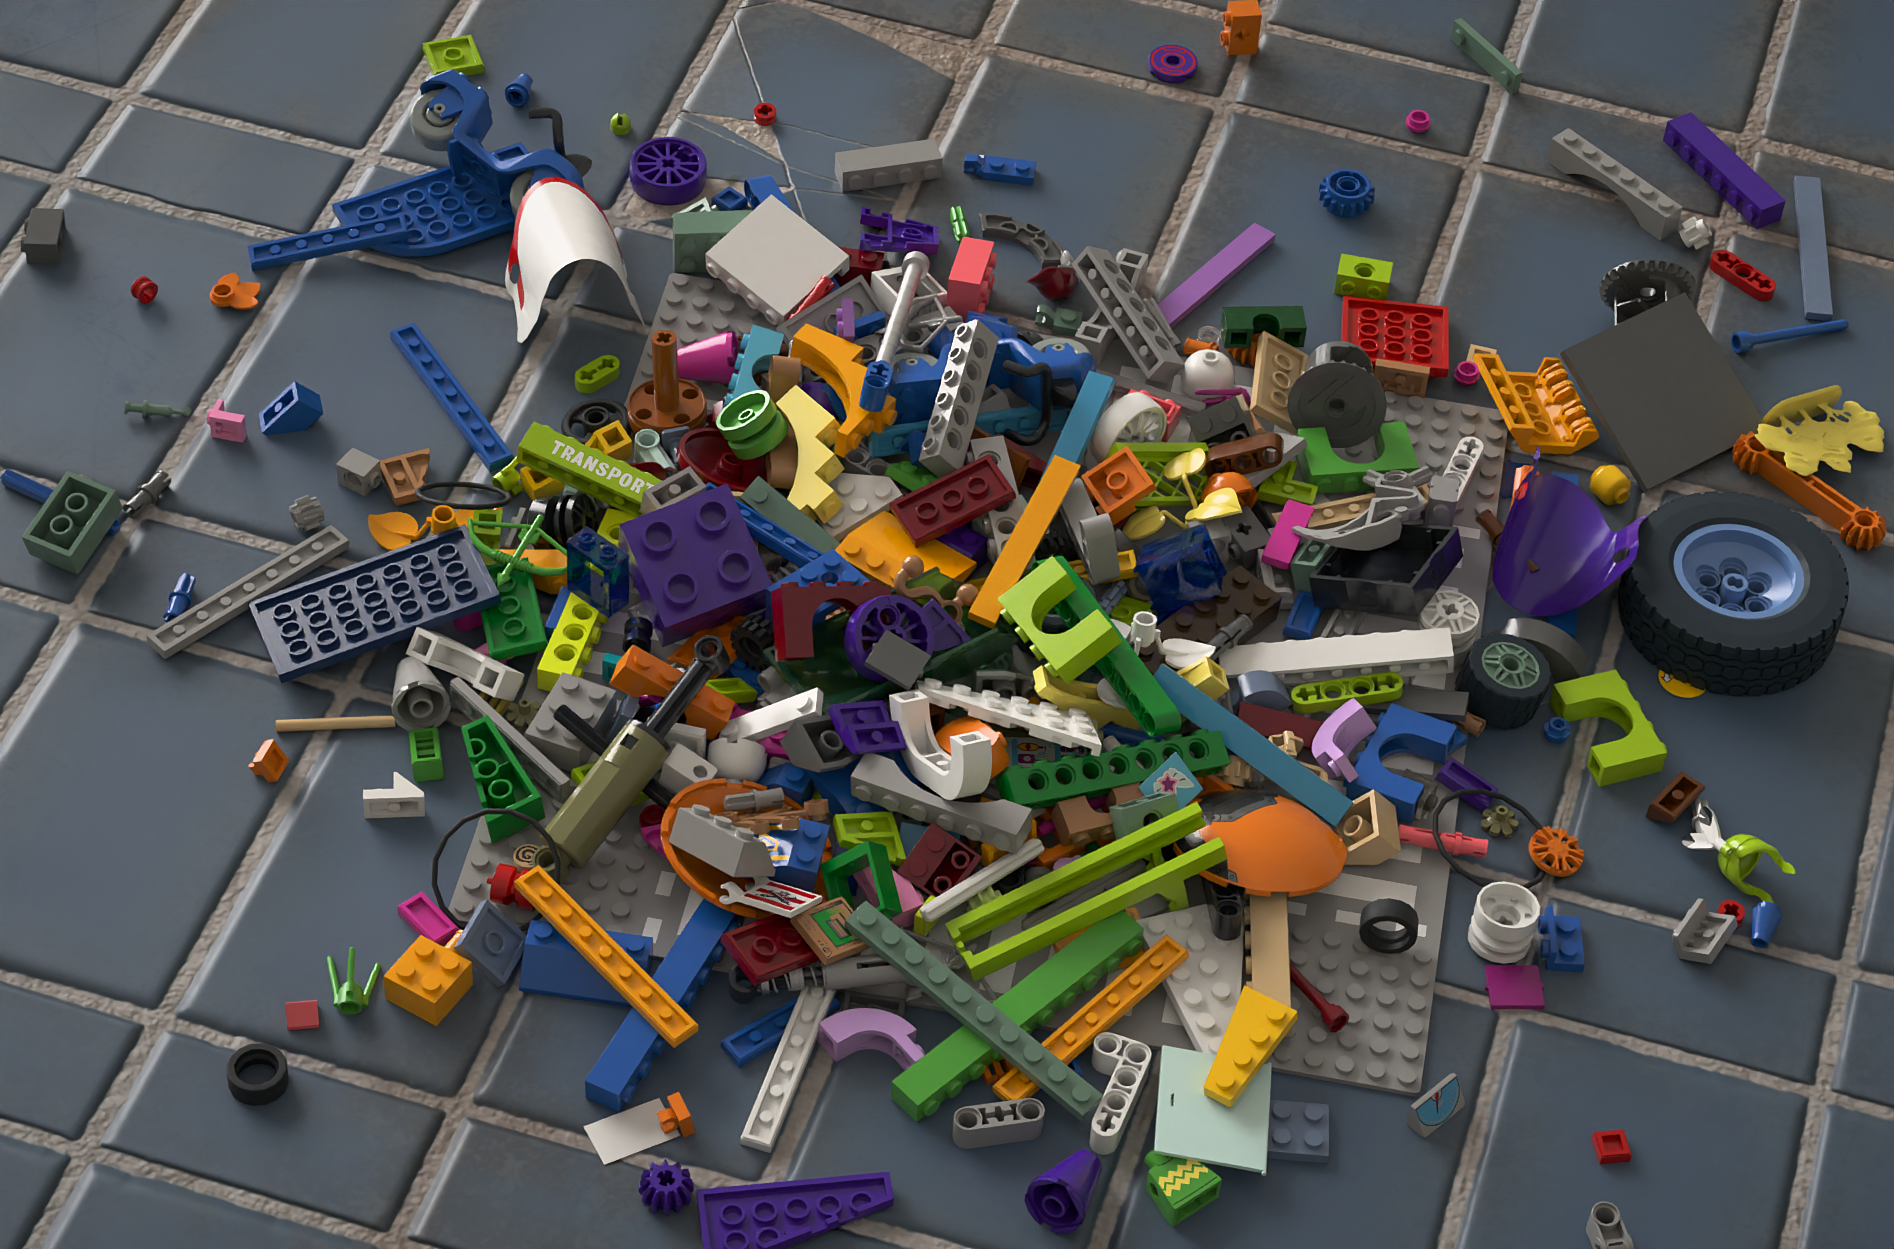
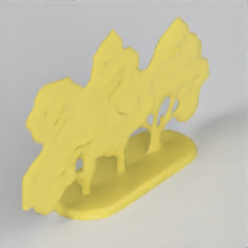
M1839 385L1829 386L1781 401L1765 415L1762 423L1758 426V434H1755V437L1766 449L1785 453L1784 461L1786 467L1802 476H1808L1818 471L1819 461L1826 462L1835 470L1851 473V465L1848 461L1852 460V451L1847 445L1851 443L1866 451L1883 452L1884 443L1882 440L1885 438L1884 430L1878 425L1880 419L1876 412L1866 411L1854 401H1846L1843 404V410L1832 409L1842 394V388ZM1825 412L1827 413L1825 421L1817 422L1812 419ZM1844 412L1850 413L1851 416L1844 414ZM1833 413H1835L1837 416H1839L1840 414L1846 417L1849 421H1841L1837 419L1833 415ZM1830 417H1833L1835 419V422H1832L1830 420ZM1802 421L1801 424L1798 426L1794 424L1796 422ZM1787 427L1792 431V434L1786 431Z

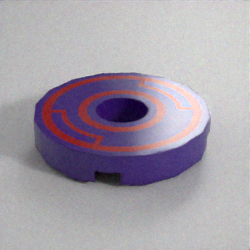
M1160 46L1151 51L1148 57L1150 73L1152 74L1153 72L1156 74L1157 79L1164 82L1181 83L1185 81V78L1190 77L1191 79L1194 77L1197 71V57L1192 51L1182 46Z

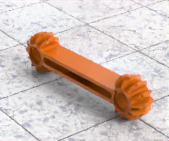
M1752 431L1748 435L1741 434L1736 444H1734L1732 450L1733 464L1740 466V471H1749L1750 475L1752 473L1759 474L1840 531V539L1846 541V546L1853 545L1856 547V550L1864 548L1866 551H1869L1872 547L1878 548L1883 538H1885L1887 526L1885 525V517L1879 516V510L1871 511L1868 506L1862 509L1813 474L1802 476L1796 471L1788 469L1784 461L1785 455L1780 451L1766 449Z

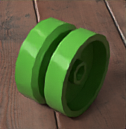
M762 390L751 391L737 397L722 409L716 420L718 429L723 437L728 440L732 451L737 458L742 460L754 459L774 449L783 440L788 431V424L780 411L776 410V405L768 392Z

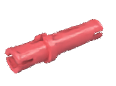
M1399 824L1400 843L1439 850L1433 836V830ZM1438 831L1445 850L1452 852V855L1458 856L1463 854L1485 859L1488 848L1487 839L1463 836L1461 832L1452 834Z

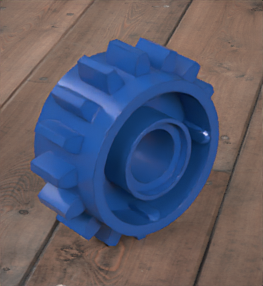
M1341 169L1332 172L1328 177L1325 176L1323 182H1320L1319 201H1323L1322 206L1336 216L1344 218L1362 215L1365 210H1370L1371 204L1374 203L1375 187L1370 186L1371 180H1368L1362 173L1350 169Z

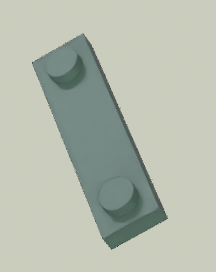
M1462 18L1454 20L1451 40L1511 94L1519 92L1523 72Z
M759 476L740 496V499L750 508L824 554L832 549L835 550L840 545V542Z

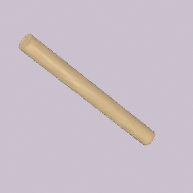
M393 715L276 720V732L396 727Z

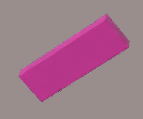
M1287 500L1263 551L1261 562L1288 570L1290 562L1303 538L1293 533L1292 527L1301 526L1307 528L1314 514L1315 507Z

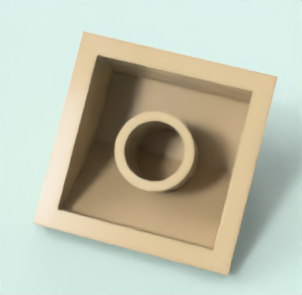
M1374 789L1353 800L1354 804L1339 825L1335 827L1346 845L1347 859L1345 865H1378L1399 854L1401 848L1396 806Z

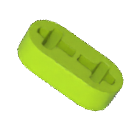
M603 355L581 367L575 373V388L581 393L588 394L611 383L620 375V361L615 356Z

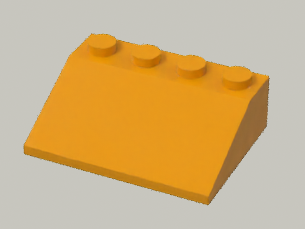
M885 510L850 532L835 549L838 554L869 581H880L881 586L891 585L892 595L896 596L899 595L894 588V579L902 567V562L908 556H918L924 563V571L917 578H908L905 582L906 587L913 589L920 586H929L934 588L942 599L945 600L950 599L977 566V562L936 539L916 548L896 517ZM924 597L911 601L922 608L929 599Z

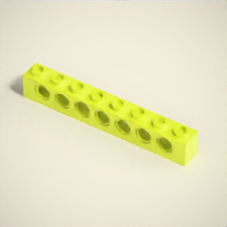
M607 509L556 629H554L537 668L538 689L551 691L563 672L583 679L584 665L590 664L593 644L599 643L602 623L606 624L608 622L611 603H616L619 592L618 586L620 583L623 584L627 575V565L618 546L620 524L637 517L623 511Z

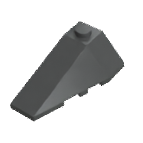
M890 703L885 704L890 721H892ZM829 714L795 720L780 741L793 766L818 773L844 768L864 755H854L847 748L837 733Z

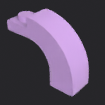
M1354 698L1338 708L1322 724L1313 739L1312 754L1321 768L1327 772L1330 780L1335 776L1338 778L1342 775L1350 783L1359 776L1349 762L1348 756L1352 749L1361 740L1375 731L1377 727L1364 708Z
M856 1008L836 1013L819 1022L818 1043L835 1062L856 1051L874 1049L885 1052L893 1057L906 1071L925 1056L922 1047L916 1044L917 1029L905 1019L891 1012L873 1008Z

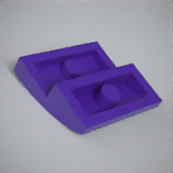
M883 700L833 704L828 709L837 733L854 755L902 751L907 748L899 722L890 721Z

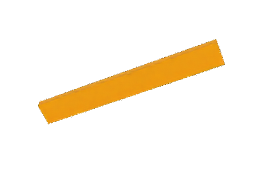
M1057 455L1053 457L968 612V619L992 629L995 628L1001 617L1000 611L1004 609L997 598L1021 580L1076 479L1081 465Z
M539 865L514 881L515 888L673 1048L698 1032L699 1025Z
M1166 934L1043 1041L1041 1045L1068 1065L1094 1042L1097 1035L1108 1030L1189 958V951ZM1016 1067L1011 1069L992 1086L993 1093L1003 1101L1030 1098L1040 1089L1038 1085Z

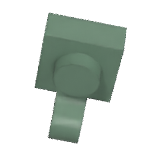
M1038 305L1035 325L1053 327L1052 333L1074 337L1081 325L1083 312L1057 307L1055 313L1046 305Z

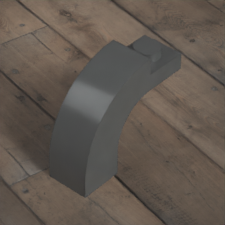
M1529 618L1508 619L1504 630L1490 632V635L1494 633L1511 634L1515 637L1523 638L1525 641L1536 646L1543 653L1546 661L1549 662L1550 671L1556 683L1581 678L1589 661L1588 656L1576 640L1558 627L1543 621Z

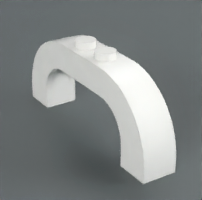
M917 689L889 695L892 721L899 722L907 748L900 752L914 777L947 800L972 796L985 791L989 784L992 769L991 739L979 731L951 736L950 756L940 748L935 739L930 720L929 697Z

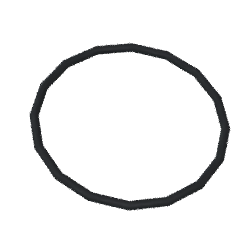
M1485 789L1458 790L1443 798L1433 813V836L1441 855L1457 873L1478 886L1485 887L1491 883L1481 881L1463 870L1444 848L1438 834V817L1446 803L1461 795L1482 794L1503 800L1526 816L1537 830H1542V826L1525 807L1503 794ZM1545 859V864L1551 866V863ZM1541 870L1537 878L1524 884L1522 887L1529 889L1540 883L1546 872Z
M486 808L463 817L443 836L433 857L431 885L440 909L459 929L464 930L467 925L460 923L443 902L437 885L438 860L448 839L468 821L486 814H509L531 823L548 842L555 861L554 881L560 886L561 861L552 837L534 818L513 809ZM539 912L532 920L539 921L543 915ZM530 922L518 928L521 931H526L529 929Z

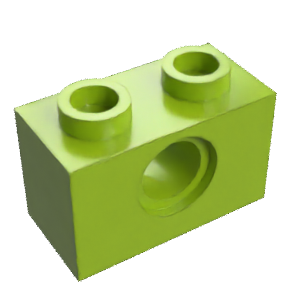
M1341 254L1334 294L1386 300L1393 262Z

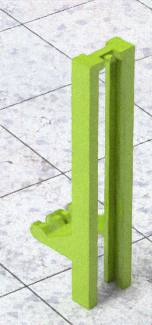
M1195 802L945 923L948 936L960 954L973 981L975 982L1156 893L1161 894L1164 902L1169 903L1170 912L1189 908L1184 880L1226 860L1225 845L1217 837L1168 862H1165L1161 848L1206 827V822L1201 816L1203 811L1199 804ZM1140 858L1150 861L1145 867L1147 872L974 956L970 950H965L964 943Z

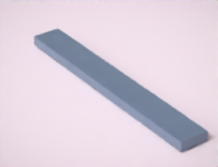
M1795 175L1793 186L1805 319L1831 321L1833 310L1820 178Z

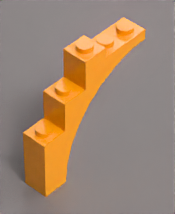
M805 324L793 336L790 357L800 358L801 364L828 382L843 402L847 418L837 431L834 454L844 458L852 449L855 450L858 447L860 440L865 435L868 436L872 431L881 434L887 426L893 425L897 417V411L895 410L896 398L887 395L884 407L879 412H871L859 406V399L867 367L864 366L865 361L862 359L864 347Z

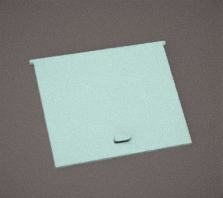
M1162 1045L1154 1153L1259 1172L1262 1176H1266L1272 1063L1268 1062L1261 1067L1230 1108L1204 1095L1203 1087L1216 1055Z

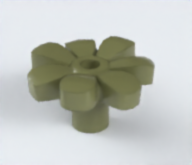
M528 698L520 699L519 705L512 702L508 706L509 713L506 715V720L510 725L514 724V727L522 730L525 724L528 728L541 708V704L537 701L531 703Z
M1500 805L1494 806L1492 810L1485 809L1483 811V820H1481L1480 826L1484 831L1490 830L1489 834L1498 837L1501 832L1503 838H1509L1512 836V830L1518 829V821L1514 820L1515 812Z

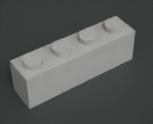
M935 139L836 152L835 175L842 192L937 179L942 177L943 158Z

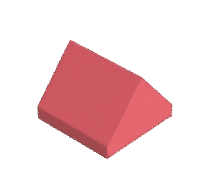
M318 1000L285 1003L287 1030L319 1028Z

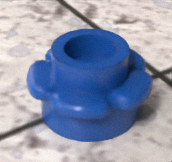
M1552 717L1543 724L1545 738L1552 743H1563L1571 735L1570 723L1561 717Z

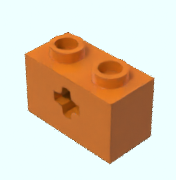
M1257 0L1228 1L1227 11L1223 12L1225 29L1220 33L1221 45L1225 46L1228 56L1257 54L1262 13Z

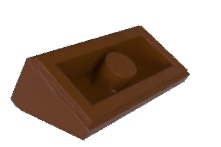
M1681 771L1650 803L1646 817L1674 823L1705 790L1706 786Z

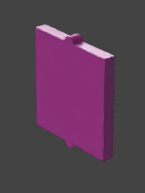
M1485 965L1486 984L1484 989L1488 991L1491 1009H1544L1545 1004L1542 992L1544 984L1540 980L1538 965Z

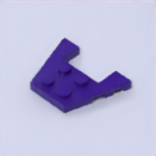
M861 208L860 224L887 228V236L861 232L859 250L904 253L918 251L925 255L937 254L939 227L911 219H906V223L892 220V214L883 212L882 216L870 214V208Z

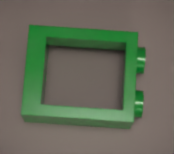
M866 841L820 864L829 901L842 896L855 911L847 877L870 866L880 906L876 907V909L890 921H892L893 917L903 913L885 845Z

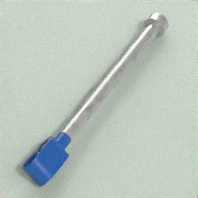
M913 251L904 258L902 264V273L904 275L876 361L869 363L864 377L859 399V406L864 410L879 412L884 407L893 373L891 366L919 281L926 277L930 267L928 257L922 252Z

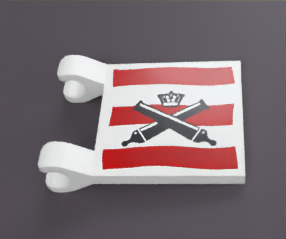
M753 877L755 884L747 883L745 885L746 892H743L734 882H726L721 885V888L727 889L730 896L723 895L719 899L722 904L741 902L789 918L822 902V896L769 880L767 877Z

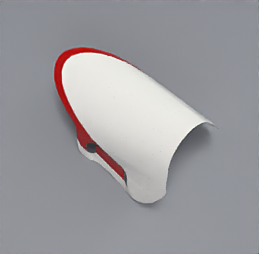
M547 177L536 182L524 195L517 212L505 276L507 291L514 299L518 327L517 341L522 343L527 339L536 324L543 298L553 276L565 265L580 259L598 260L616 271L636 315L645 326L634 295L630 292L626 280V266L624 260L622 264V253L615 233L603 210L583 188L574 182L560 177ZM513 264H517L520 267V275L516 284H513L509 279Z

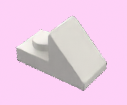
M394 772V789L363 790L365 818L425 816L424 792L397 772Z

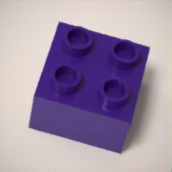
M728 483L620 524L618 546L649 619L653 624L661 647L691 637L694 633L701 630L712 629L730 622L737 616H746L766 608V588L771 586L772 583Z

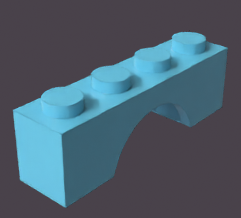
M754 324L749 335L744 333L739 348L744 350V353H738L734 369L739 371L738 374H732L728 389L733 390L732 394L727 393L723 408L745 393L761 390L754 382L752 375L762 371H769L772 356L779 355L784 334Z

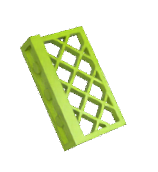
M1115 442L1103 459V461L1128 445L1155 486L1170 494V496H1164L1154 490L1147 497L1136 502L1134 506H1192L1189 496L1178 490L1179 487L1185 489L1182 477L1173 480L1176 483L1175 488L1161 478L1165 476L1164 469L1166 465L1175 457L1191 452L1196 448L1203 449L1207 455L1209 449L1206 443ZM1205 465L1201 469L1203 476L1198 473L1188 475L1189 478L1199 484L1198 487H1195L1189 483L1198 506L1201 504L1202 490L1200 489L1202 486H1206L1209 479L1205 473ZM1147 469H1154L1160 474L1157 477Z

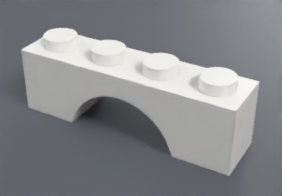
M416 627L406 652L407 655L413 656L428 665L445 670L473 684V687L495 698L513 702L525 675L436 631Z

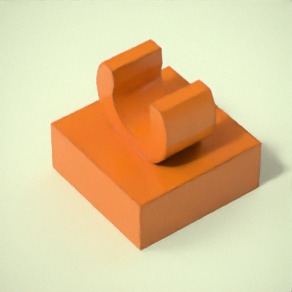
M274 740L264 741L260 750L255 753L256 757L248 767L255 775L262 774L268 783L277 782L289 759Z
M677 1092L668 1096L670 1108L663 1109L657 1113L664 1134L671 1133L678 1127L683 1138L694 1134L695 1129L691 1115L680 1093Z

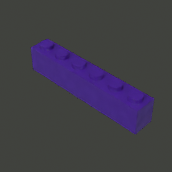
M1690 112L1667 121L1663 141L1756 229L1781 220L1786 200L1694 114Z

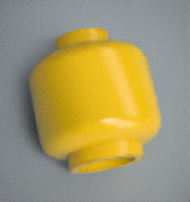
M1614 465L1600 466L1591 475V492L1607 506L1617 503L1621 504L1628 499L1631 481L1618 467Z

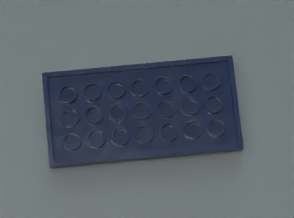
M464 524L248 602V605L280 682L284 683L414 635L416 627L429 630L500 604L502 601L478 549L471 542L469 531Z

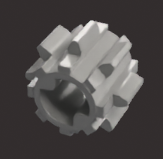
M307 495L294 500V505L289 506L290 516L297 530L304 528L305 532L319 527V522L325 520L324 512L317 497L309 498Z

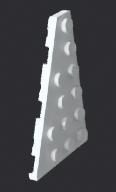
M925 678L924 682L916 681L915 690L917 689L929 697V703L947 709L960 706L968 711L969 716L1006 728H1016L1019 725L1028 730L1031 736L1069 748L1082 745L1091 749V755H1100L1102 747L1100 739L1089 715H1086V712L1081 709L1069 708V711L1057 709L1058 706L1048 702H1040V705L1028 703L1029 700L1023 697L1001 698L1000 694L994 691L972 692L968 686L954 684L953 687L943 686L941 681L931 678Z
M1243 895L1240 896L1243 907L1240 936L1231 941L1218 939L1214 935L1207 904L1136 920L1144 928L1142 943L1146 952L1166 934L1189 951V958L1163 980L1162 984L1198 1052L1217 1054L1241 995L1245 922L1244 906L1246 903Z

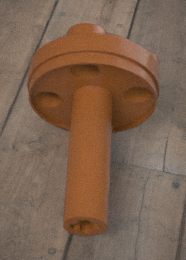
M659 330L652 335L653 379L642 383L633 390L627 406V415L633 437L635 438L637 432L641 430L651 429L659 434L660 444H662L663 430L688 426L690 431L704 428L708 417L707 402L702 390L694 383L678 378L677 336L670 330Z

